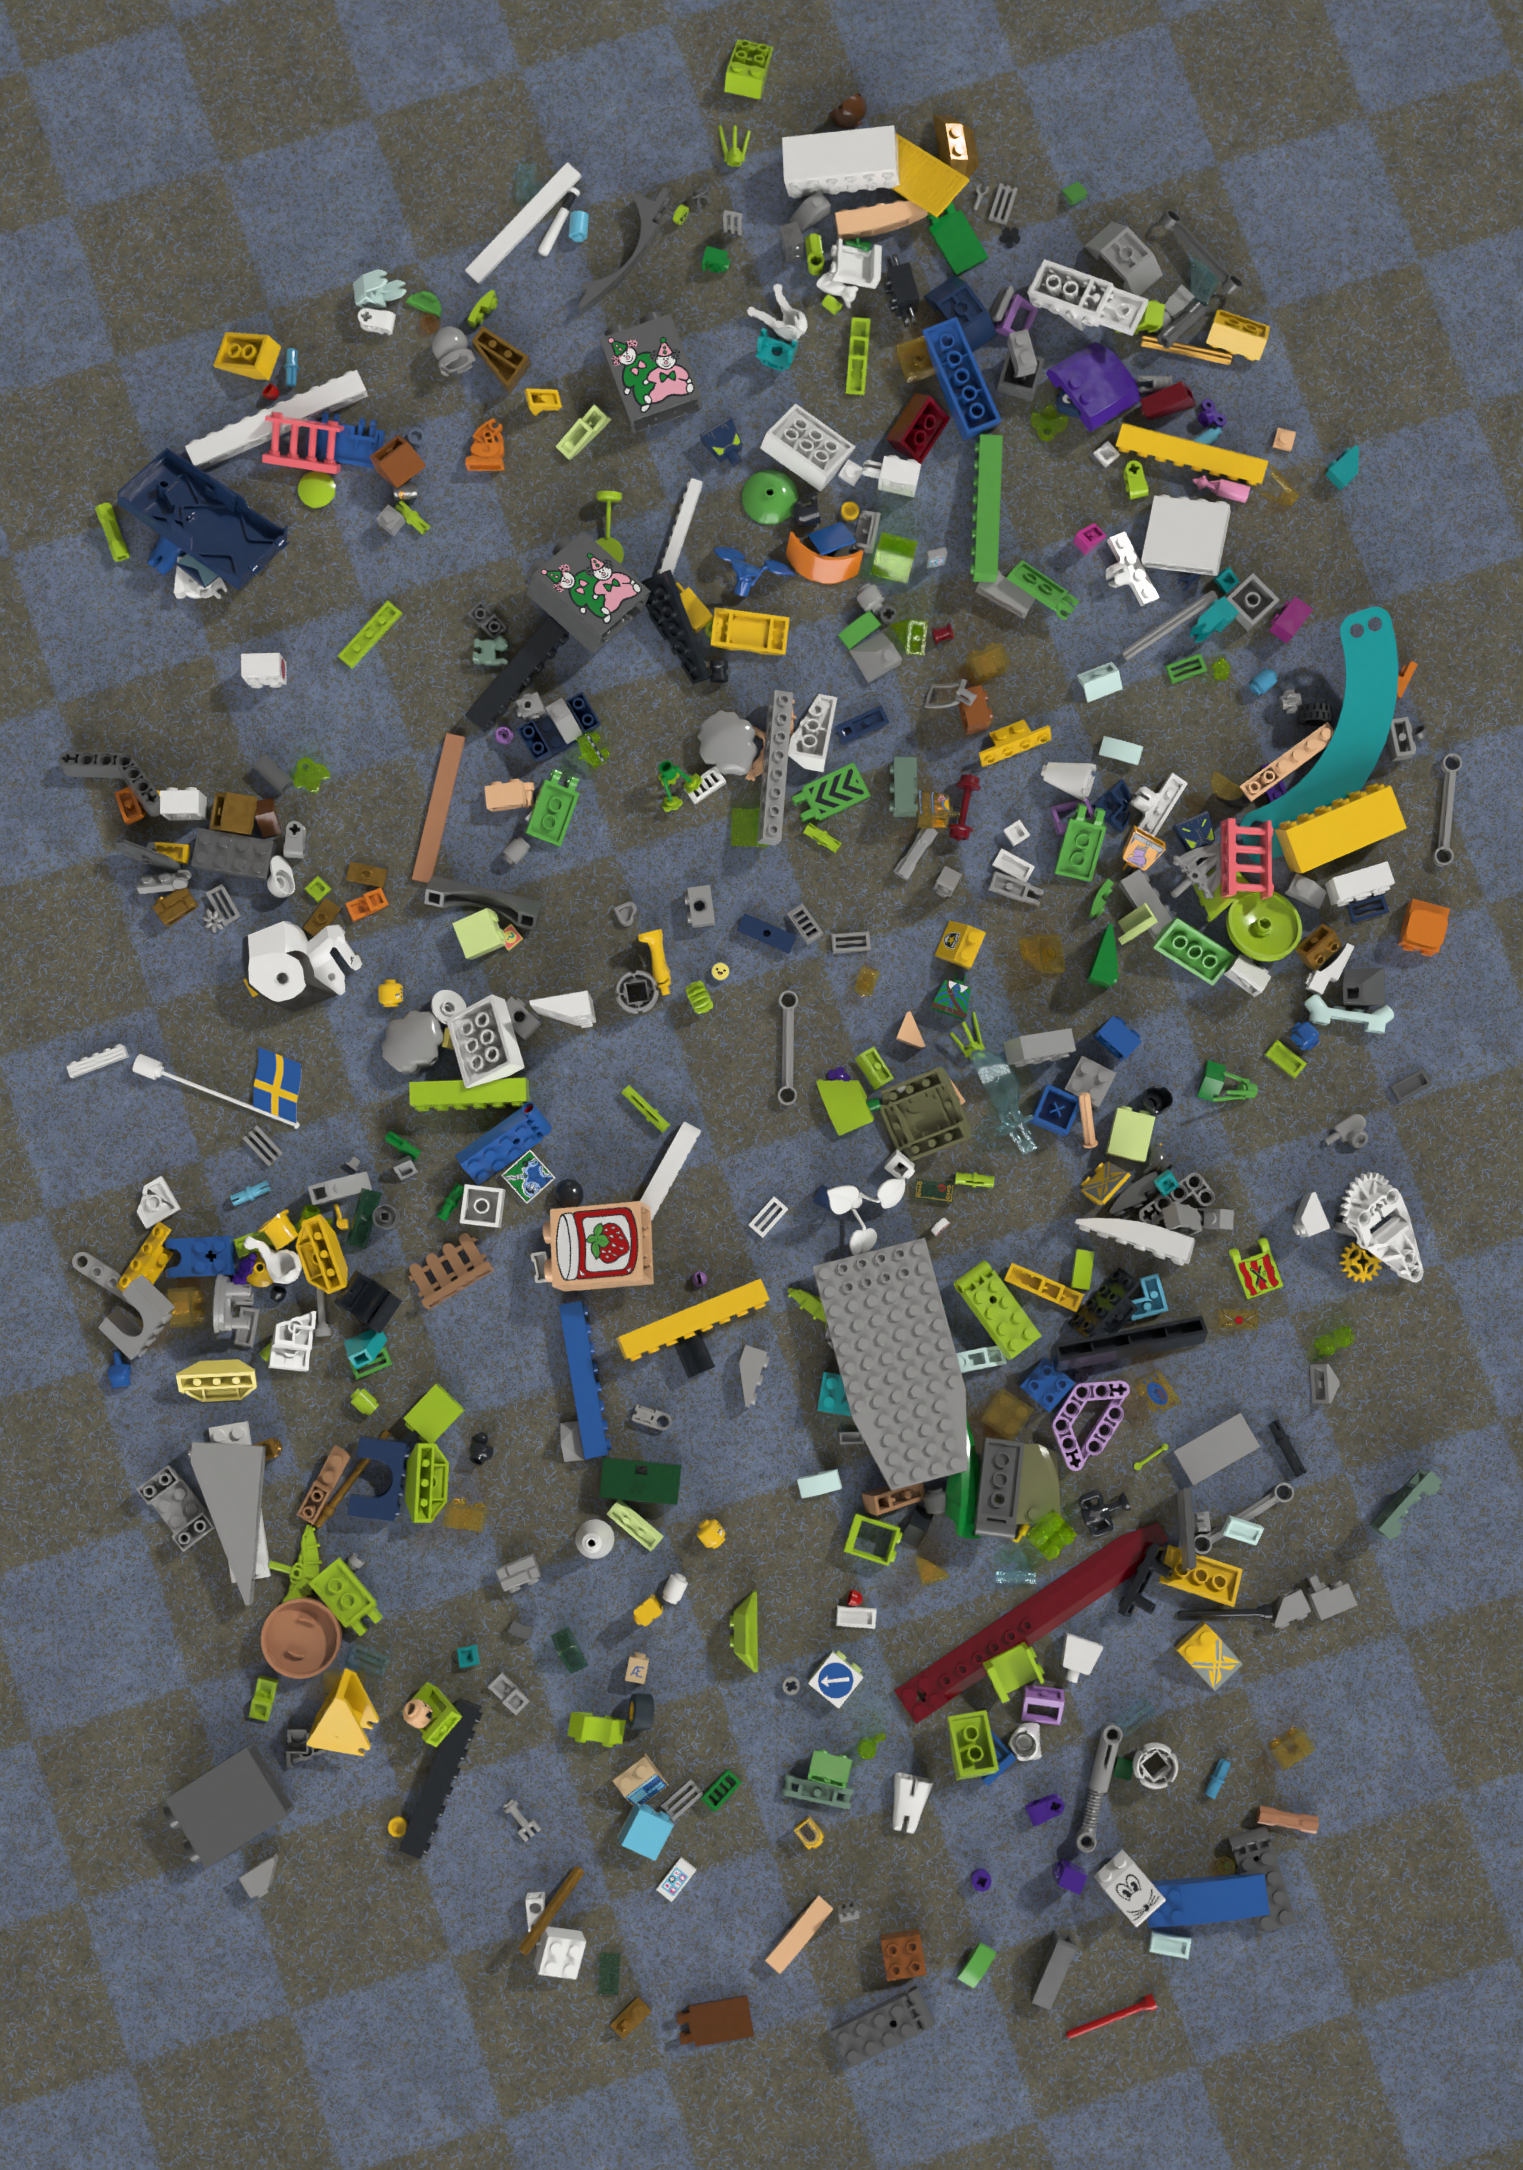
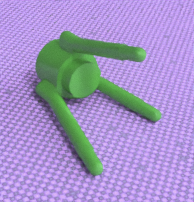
M1223 1072V1075L1242 1082V1084L1238 1085L1237 1090L1226 1091V1094L1237 1095L1213 1098V1101L1255 1098L1258 1088L1255 1083H1250L1249 1079Z

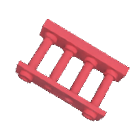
M271 412V414L265 416V420L273 421L271 450L263 454V463L332 474L340 472L341 464L336 463V460H334L336 432L344 430V426L339 425V422L327 421V423L285 417L280 412ZM280 423L291 424L290 450L287 455H282L278 451ZM299 426L310 427L308 456L306 458H301L297 454ZM317 429L328 430L327 455L324 461L317 460V457H315Z
M1235 818L1221 821V897L1229 898L1236 895L1237 891L1260 892L1261 899L1272 897L1274 891L1272 883L1273 827L1270 820L1261 823L1260 828L1237 826ZM1236 834L1260 835V846L1237 845ZM1236 854H1260V865L1237 864ZM1236 873H1260V884L1238 883L1236 881Z

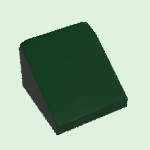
M1116 1755L1112 1776L1131 1780L1133 1760Z

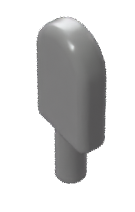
M1353 1114L1333 1127L1335 1133L1325 1138L1324 1142L1328 1146L1338 1139L1342 1142L1348 1141V1135L1352 1130L1357 1128L1365 1129V1118L1360 1114Z

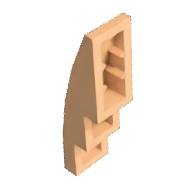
M819 1895L816 1896L806 1911L786 1931L764 1961L781 1974L821 1926L833 1908Z

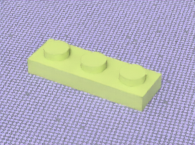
M620 1499L607 1513L611 1519L650 1552L664 1537Z

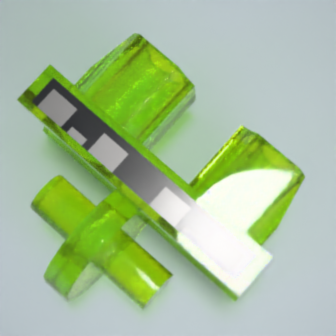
M597 732L587 733L576 739L580 745L578 749L581 752V755L577 757L579 761L585 759L587 764L591 763L594 769L607 762L606 759L610 756V752L605 747L600 750L597 747L596 743L600 741V736Z

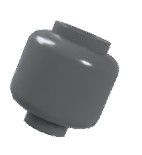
M942 1487L927 1489V1493L923 1496L926 1512L933 1514L934 1517L944 1516L947 1498L946 1490H943Z

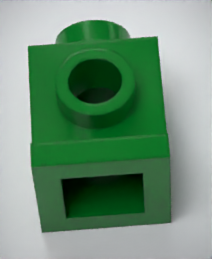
M706 246L702 260V271H706V268H709L714 273H725V270L728 271L731 259H728V251Z

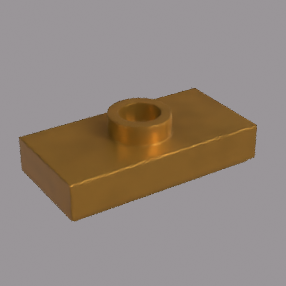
M350 861L346 880L384 889L388 870Z
M325 898L303 929L316 936L326 926L332 924L342 909Z

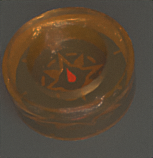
M426 314L421 318L420 324L424 332L432 334L439 329L440 323L436 315Z

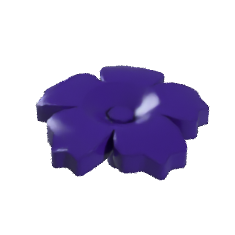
M841 1066L836 1068L835 1071L830 1070L828 1072V1078L832 1079L830 1081H849L851 1076L848 1073H844L845 1069Z

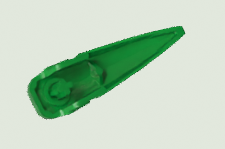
M966 1416L967 1471L948 1475L945 1513L955 1523L956 1533L959 1537L979 1539L982 1535L974 1534V1520L980 1471L972 1432Z

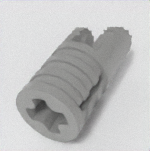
M1138 376V381H1152V388L1140 387L1138 391L1139 393H1155L1172 385V376Z

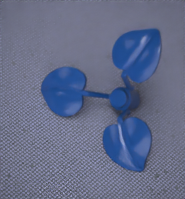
M717 547L712 550L720 558L731 561V566L737 574L734 593L739 596H748L751 586L755 585V582L764 570H769L775 574L795 576V573L787 565L776 560H765V565L759 569L755 565L742 561L745 559V556L736 549Z

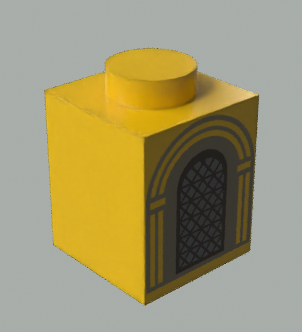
M810 1815L794 1826V1832L808 1850L812 1847L814 1849L823 1842L824 1833Z

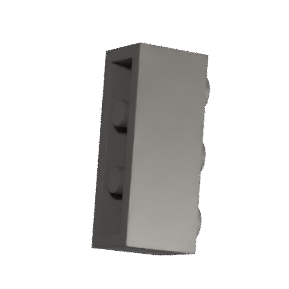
M999 570L996 583L979 582L975 591L1025 619L1036 598L1004 577Z

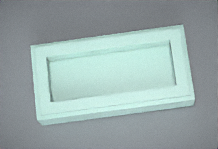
M1228 1515L1221 1533L1224 1536L1257 1545L1264 1528L1261 1525Z
M1152 1930L1148 1951L1188 1959L1191 1938Z

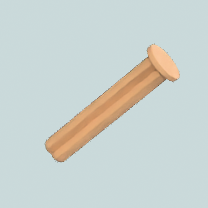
M1082 1092L1078 1096L1084 1137L1082 1145L1085 1148H1094L1098 1145V1141L1095 1140L1090 1094Z

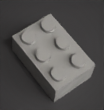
M1071 1028L1019 1036L1004 1042L1008 1065L1015 1064L1016 1067L1026 1066L1030 1063H1033V1065L1040 1064L1048 1060L1050 1062L1058 1061L1061 1058L1069 1057V1053L1076 1051Z

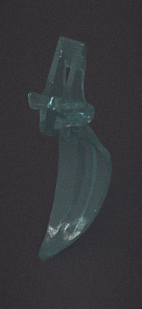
M979 1049L972 1051L971 1058L992 1103L998 1110V1116L1002 1122L1001 1125L994 1128L999 1133L998 1137L1009 1134L1023 1154L1038 1149L1033 1136L1026 1126V1122L1032 1120L1033 1115L1023 1117L1019 1111L1020 1085L1011 1067L993 1052ZM1012 1114L1014 1121H1012L1011 1117L1009 1118L1008 1115ZM1019 1127L1025 1138L1020 1139L1015 1128Z

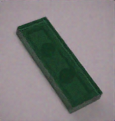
M366 1188L361 1189L346 1244L366 1249L373 1225V1212L379 1205L381 1192Z

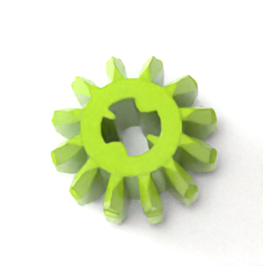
M699 980L686 986L687 996L697 1014L708 1012L713 1008L709 992L702 981Z

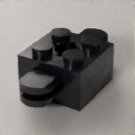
M897 254L892 255V261L890 256H885L887 275L884 276L885 283L883 286L885 294L890 296V311L894 312L896 317L901 316L905 328L909 327V320L912 326L916 325L914 312L918 310L919 294L910 263L900 264Z

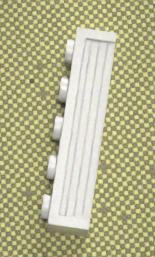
M118 1044L114 1046L115 1048L105 1049L100 1054L94 1053L92 1057L81 1058L79 1062L73 1061L66 1066L69 1076L75 1078L128 1058L127 1049L124 1045Z

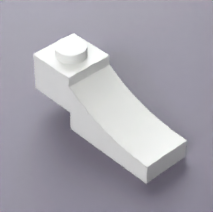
M1349 943L1345 944L1328 967L1321 972L1316 970L1313 974L1309 973L1305 980V984H1307L1305 990L1320 996L1323 994L1329 981L1333 983L1338 981L1354 946Z

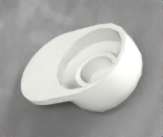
M272 857L270 860L271 874L267 880V887L278 898L288 897L295 890L291 867L283 857Z

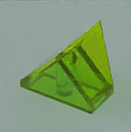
M907 619L890 624L905 648L906 654H925L928 620Z

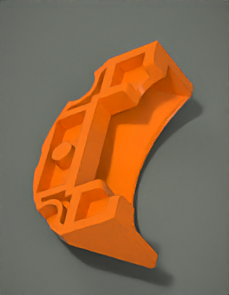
M790 532L785 556L796 571L806 579L820 582L821 584H837L858 575L863 551L860 550L843 557L821 556L806 548L800 542V538H797L794 532Z

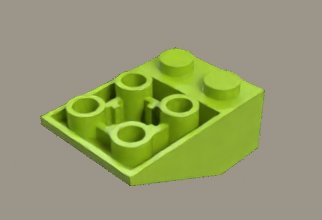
M737 39L726 71L724 92L761 99L773 47Z

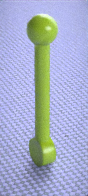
M1163 1443L1161 1445V1448L1156 1450L1154 1453L1149 1455L1140 1463L1136 1462L1134 1464V1468L1136 1470H1140L1143 1464L1151 1460L1160 1452L1167 1451L1168 1445L1166 1443Z

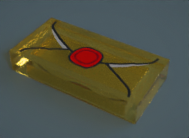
M1219 1309L1218 1328L1258 1330V1310Z

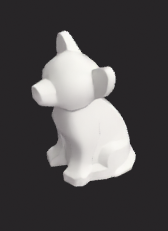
M830 271L821 276L817 281V287L827 294L842 296L846 306L851 308V302L856 297L858 287L855 285L846 286L842 282L832 281L833 273Z

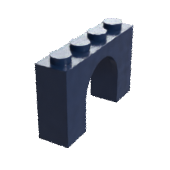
M360 1435L357 1457L383 1461L390 1467L393 1479L390 1487L380 1495L369 1496L350 1493L348 1516L395 1521V1516L399 1517L401 1505H398L397 1502L398 1497H402L404 1487L400 1483L401 1477L405 1478L407 1466H403L404 1458H408L410 1447L406 1446V1441Z

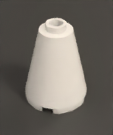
M1049 762L1043 766L1041 776L1044 777V781L1081 801H1086V797H1089L1095 777L1092 776V771L1096 772V765L1092 763Z
M598 1519L586 1521L577 1530L575 1538L577 1548L588 1558L598 1559L604 1557L611 1551L614 1545V1533L611 1527ZM589 1540H594L596 1544H591Z

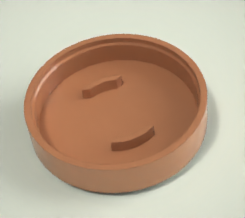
M310 1597L293 1598L280 1604L267 1617L261 1633L262 1651L270 1666L280 1674L296 1679L313 1677L323 1672L338 1655L342 1642V1629L338 1618L325 1603Z

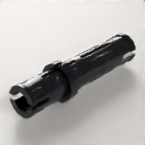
M1275 1420L1272 1424H1268L1276 1439V1445H1279L1295 1477L1305 1474L1307 1471L1289 1440L1290 1436L1286 1435L1280 1421Z

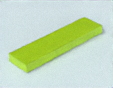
M387 600L339 653L338 657L353 669L402 615V612Z

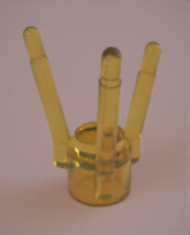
M1271 464L1270 468L1274 473L1271 472L1270 475L1285 490L1281 494L1283 499L1281 500L1263 491L1260 492V495L1280 503L1283 507L1287 504L1291 507L1300 497V494Z

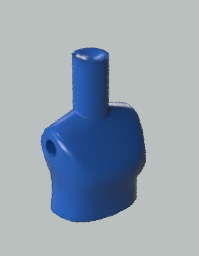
M121 1351L113 1352L114 1365L108 1368L111 1388L131 1385L130 1365L122 1363Z

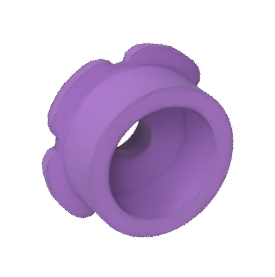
M500 727L495 731V740L499 744L507 745L513 739V732L510 731L509 727Z

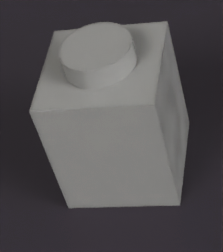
M389 504L376 518L379 525L392 536H395L406 523L403 515Z

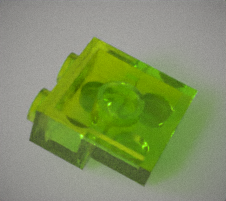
M1052 1509L1025 1537L1050 1562L1053 1558L1059 1556L1060 1551L1066 1545L1074 1541L1077 1533Z

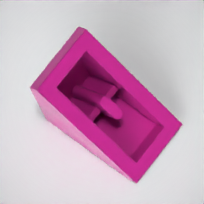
M1093 523L1078 531L1073 543L1086 556L1107 536Z

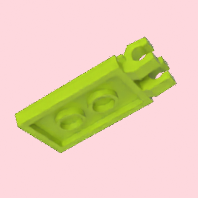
M340 1557L308 1583L345 1628L348 1626L352 1627L359 1636H362L368 1630L360 1620L366 1614L375 1624L383 1617L378 1609L375 1608L377 1606L375 1598Z

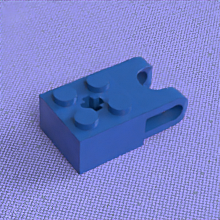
M234 1236L166 1239L165 1248L177 1249L182 1258L178 1266L166 1269L165 1276L167 1278L218 1276V1274L234 1275ZM212 1252L213 1254H216V1259H213V1262L212 1259H210V1254Z

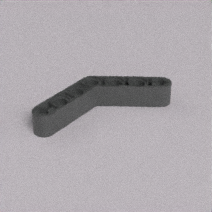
M67 751L59 756L58 760L64 775L69 777L123 778L147 814L150 816L160 815V796L130 754Z

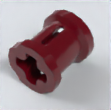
M946 623V626L940 628H931L935 644H939L940 641L949 638L950 640L954 639L950 623Z

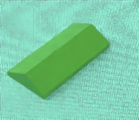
M1175 917L1162 928L1153 944L1154 949L1212 986L1237 957L1178 917Z

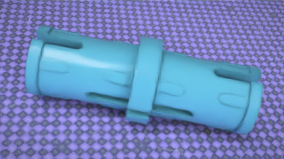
M265 1180L253 1187L248 1186L246 1190L230 1195L231 1200L239 1198L232 1202L233 1205L236 1207L248 1200L253 1201L256 1199L255 1197L271 1192L270 1187L261 1189L269 1185L268 1182Z

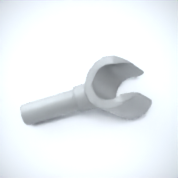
M982 184L977 186L978 195L973 206L974 210L977 211L983 195L989 192V186L986 187L984 193L980 190Z

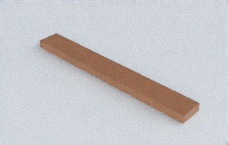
M446 733L412 880L429 883L434 874L466 739L463 736Z

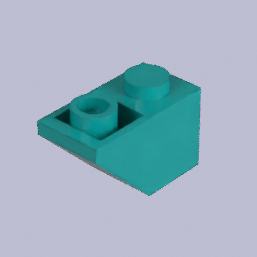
M1357 445L1352 449L1348 447L1341 454L1342 458L1339 461L1335 459L1327 467L1329 470L1325 475L1340 491L1358 474L1359 447Z
M370 1329L344 1341L347 1356L355 1369L374 1361L387 1342V1337L383 1331L380 1334Z

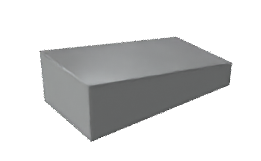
M859 1431L838 1432L839 1445L864 1443Z

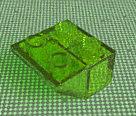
M881 532L871 574L907 584L918 541Z

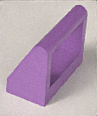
M1012 295L1001 321L996 322L994 326L996 332L1006 337H1009V333L1015 332L1010 326L1019 307L1030 311L1022 330L1028 329L1029 332L1038 308L1020 295Z
M1086 798V801L1076 800L1050 807L1057 836L1064 835L1067 823L1061 825L1057 813L1077 807V803L1087 806V819L1093 820L1094 814L1088 798Z
M1025 1685L1021 1720L1060 1725L1065 1703L1064 1689ZM1028 1704L1057 1707V1715L1053 1717L1027 1713Z

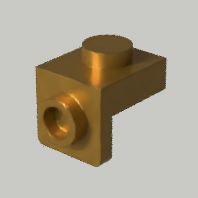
M276 1437L253 1444L266 1446L265 1461L282 1455V1444Z

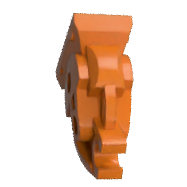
M493 418L481 425L472 436L474 441L473 445L470 446L471 456L466 457L465 460L468 471H505L503 462L505 452L504 440L501 435L503 427L499 424L497 428H493L492 426L496 424V420Z

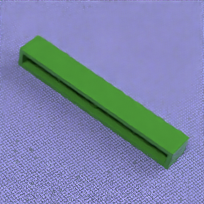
M980 434L979 441H975V453H978V459L975 458L974 470H977V476H974L973 487H977V492L973 493V505H976V510L972 512V522H975V528H972L971 539H975V544L971 545V557H974V563L970 564V574H973L974 582L996 583L998 575L1003 435Z

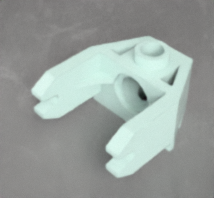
M380 269L363 274L353 283L355 304L363 309L385 308L386 302L401 298L406 293L405 289H400L406 283L400 280L387 283V279L382 278L387 272Z

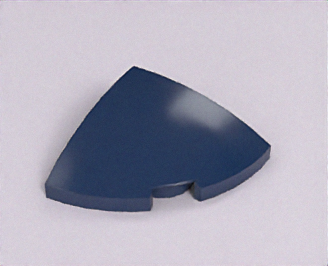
M1120 779L1091 805L1094 810L1096 807L1104 809L1106 811L1104 820L1120 833L1124 831L1131 817V811H1128L1125 819L1131 795L1124 780Z

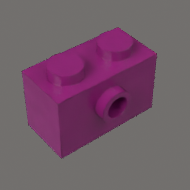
M1296 596L1291 602L1287 600L1281 608L1283 613L1281 615L1277 613L1270 622L1273 626L1269 631L1286 644H1288L1313 611L1311 607Z

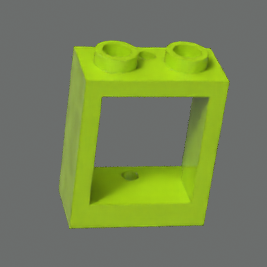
M855 1512L843 1550L844 1552L889 1566L890 1562L895 1560L897 1551H894L896 1543H900L903 1533L900 1532L901 1528L899 1526ZM862 1521L893 1530L885 1558L853 1548Z

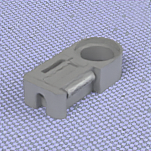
M640 1404L636 1405L632 1416L634 1422L658 1430H666L670 1427L672 1420L669 1414L659 1410L654 1412L655 1410L643 1406L640 1408ZM666 1416L668 1418V1425L660 1427L657 1424L658 1417Z

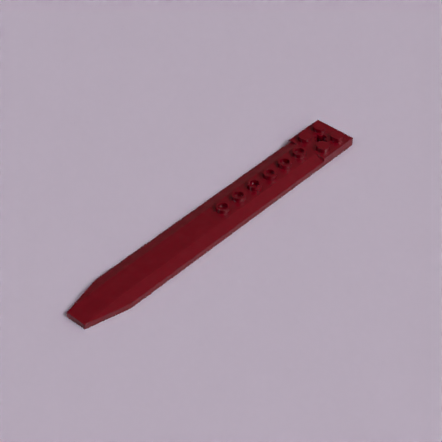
M1156 1522L1117 1537L900 1685L894 1692L916 1724L988 1675L982 1664L983 1662L1023 1642L1029 1647L1137 1573V1567L1146 1558L1145 1552L1153 1542L1163 1546L1168 1540L1167 1536ZM918 1691L927 1694L924 1701L916 1699Z

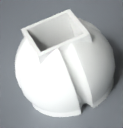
M1151 1742L1145 1744L1143 1750H1138L1134 1756V1774L1137 1778H1140V1783L1148 1788H1165L1169 1781L1173 1782L1177 1776V1757L1175 1754H1171V1749L1162 1743ZM1157 1752L1166 1765L1151 1776L1142 1763Z

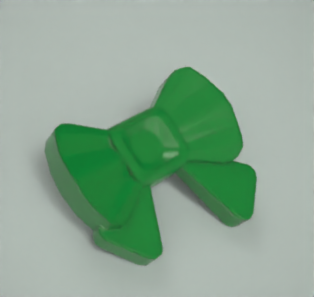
M856 238V241L854 239H847L844 246L857 247L868 252L871 243L869 241L860 243V238Z

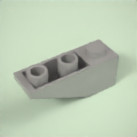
M366 1171L308 1186L312 1204L319 1206L370 1191L372 1187L368 1172Z
M748 1345L744 1347L739 1365L745 1407L749 1408L750 1404H755L758 1394L754 1392L756 1386H761L764 1377L760 1373L762 1367H767L770 1357L766 1356V1351Z

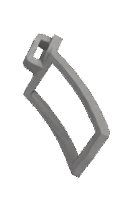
M965 679L953 683L932 684L927 695L925 708H947L959 704L960 701L971 706L977 695L965 689L967 683ZM959 686L954 700L946 703L929 704L934 688L945 689Z

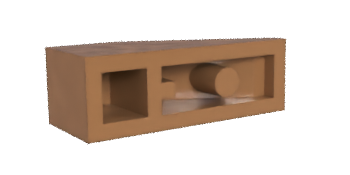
M922 1482L895 1490L885 1486L864 1492L862 1497L865 1512L880 1515L924 1500L925 1489Z

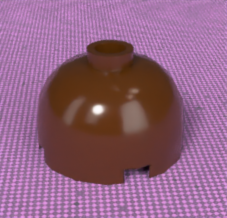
M859 92L844 101L838 109H833L829 116L836 126L843 129L852 127L854 130L862 124L861 120L867 111L866 103Z

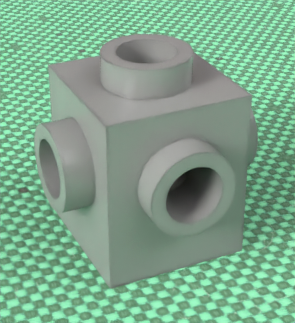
M537 692L522 695L516 701L518 704L516 708L517 714L526 723L532 719L536 722L541 716L547 714Z

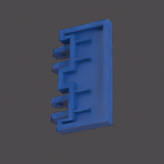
M323 412L322 423H327L329 420L328 412ZM335 414L333 421L339 422V425L344 426V430L336 432L334 460L338 463L375 468L369 456L384 446L385 431L377 430V421L372 420L369 437L364 436L366 422L365 418H360L358 433L355 435L356 426L340 424V415ZM309 427V431H308L306 456H308L310 427ZM317 429L315 457L319 460L326 459L328 430Z

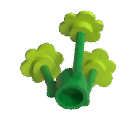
M669 760L661 762L658 767L661 773L658 775V779L665 787L667 794L664 802L661 803V807L664 808V811L669 812L677 810L678 806L683 804V801L678 796H671L669 785H674L680 775L685 779L686 783L683 787L689 794L699 789V785L703 781L702 777L697 773L693 776H687L680 770L678 765L674 766Z

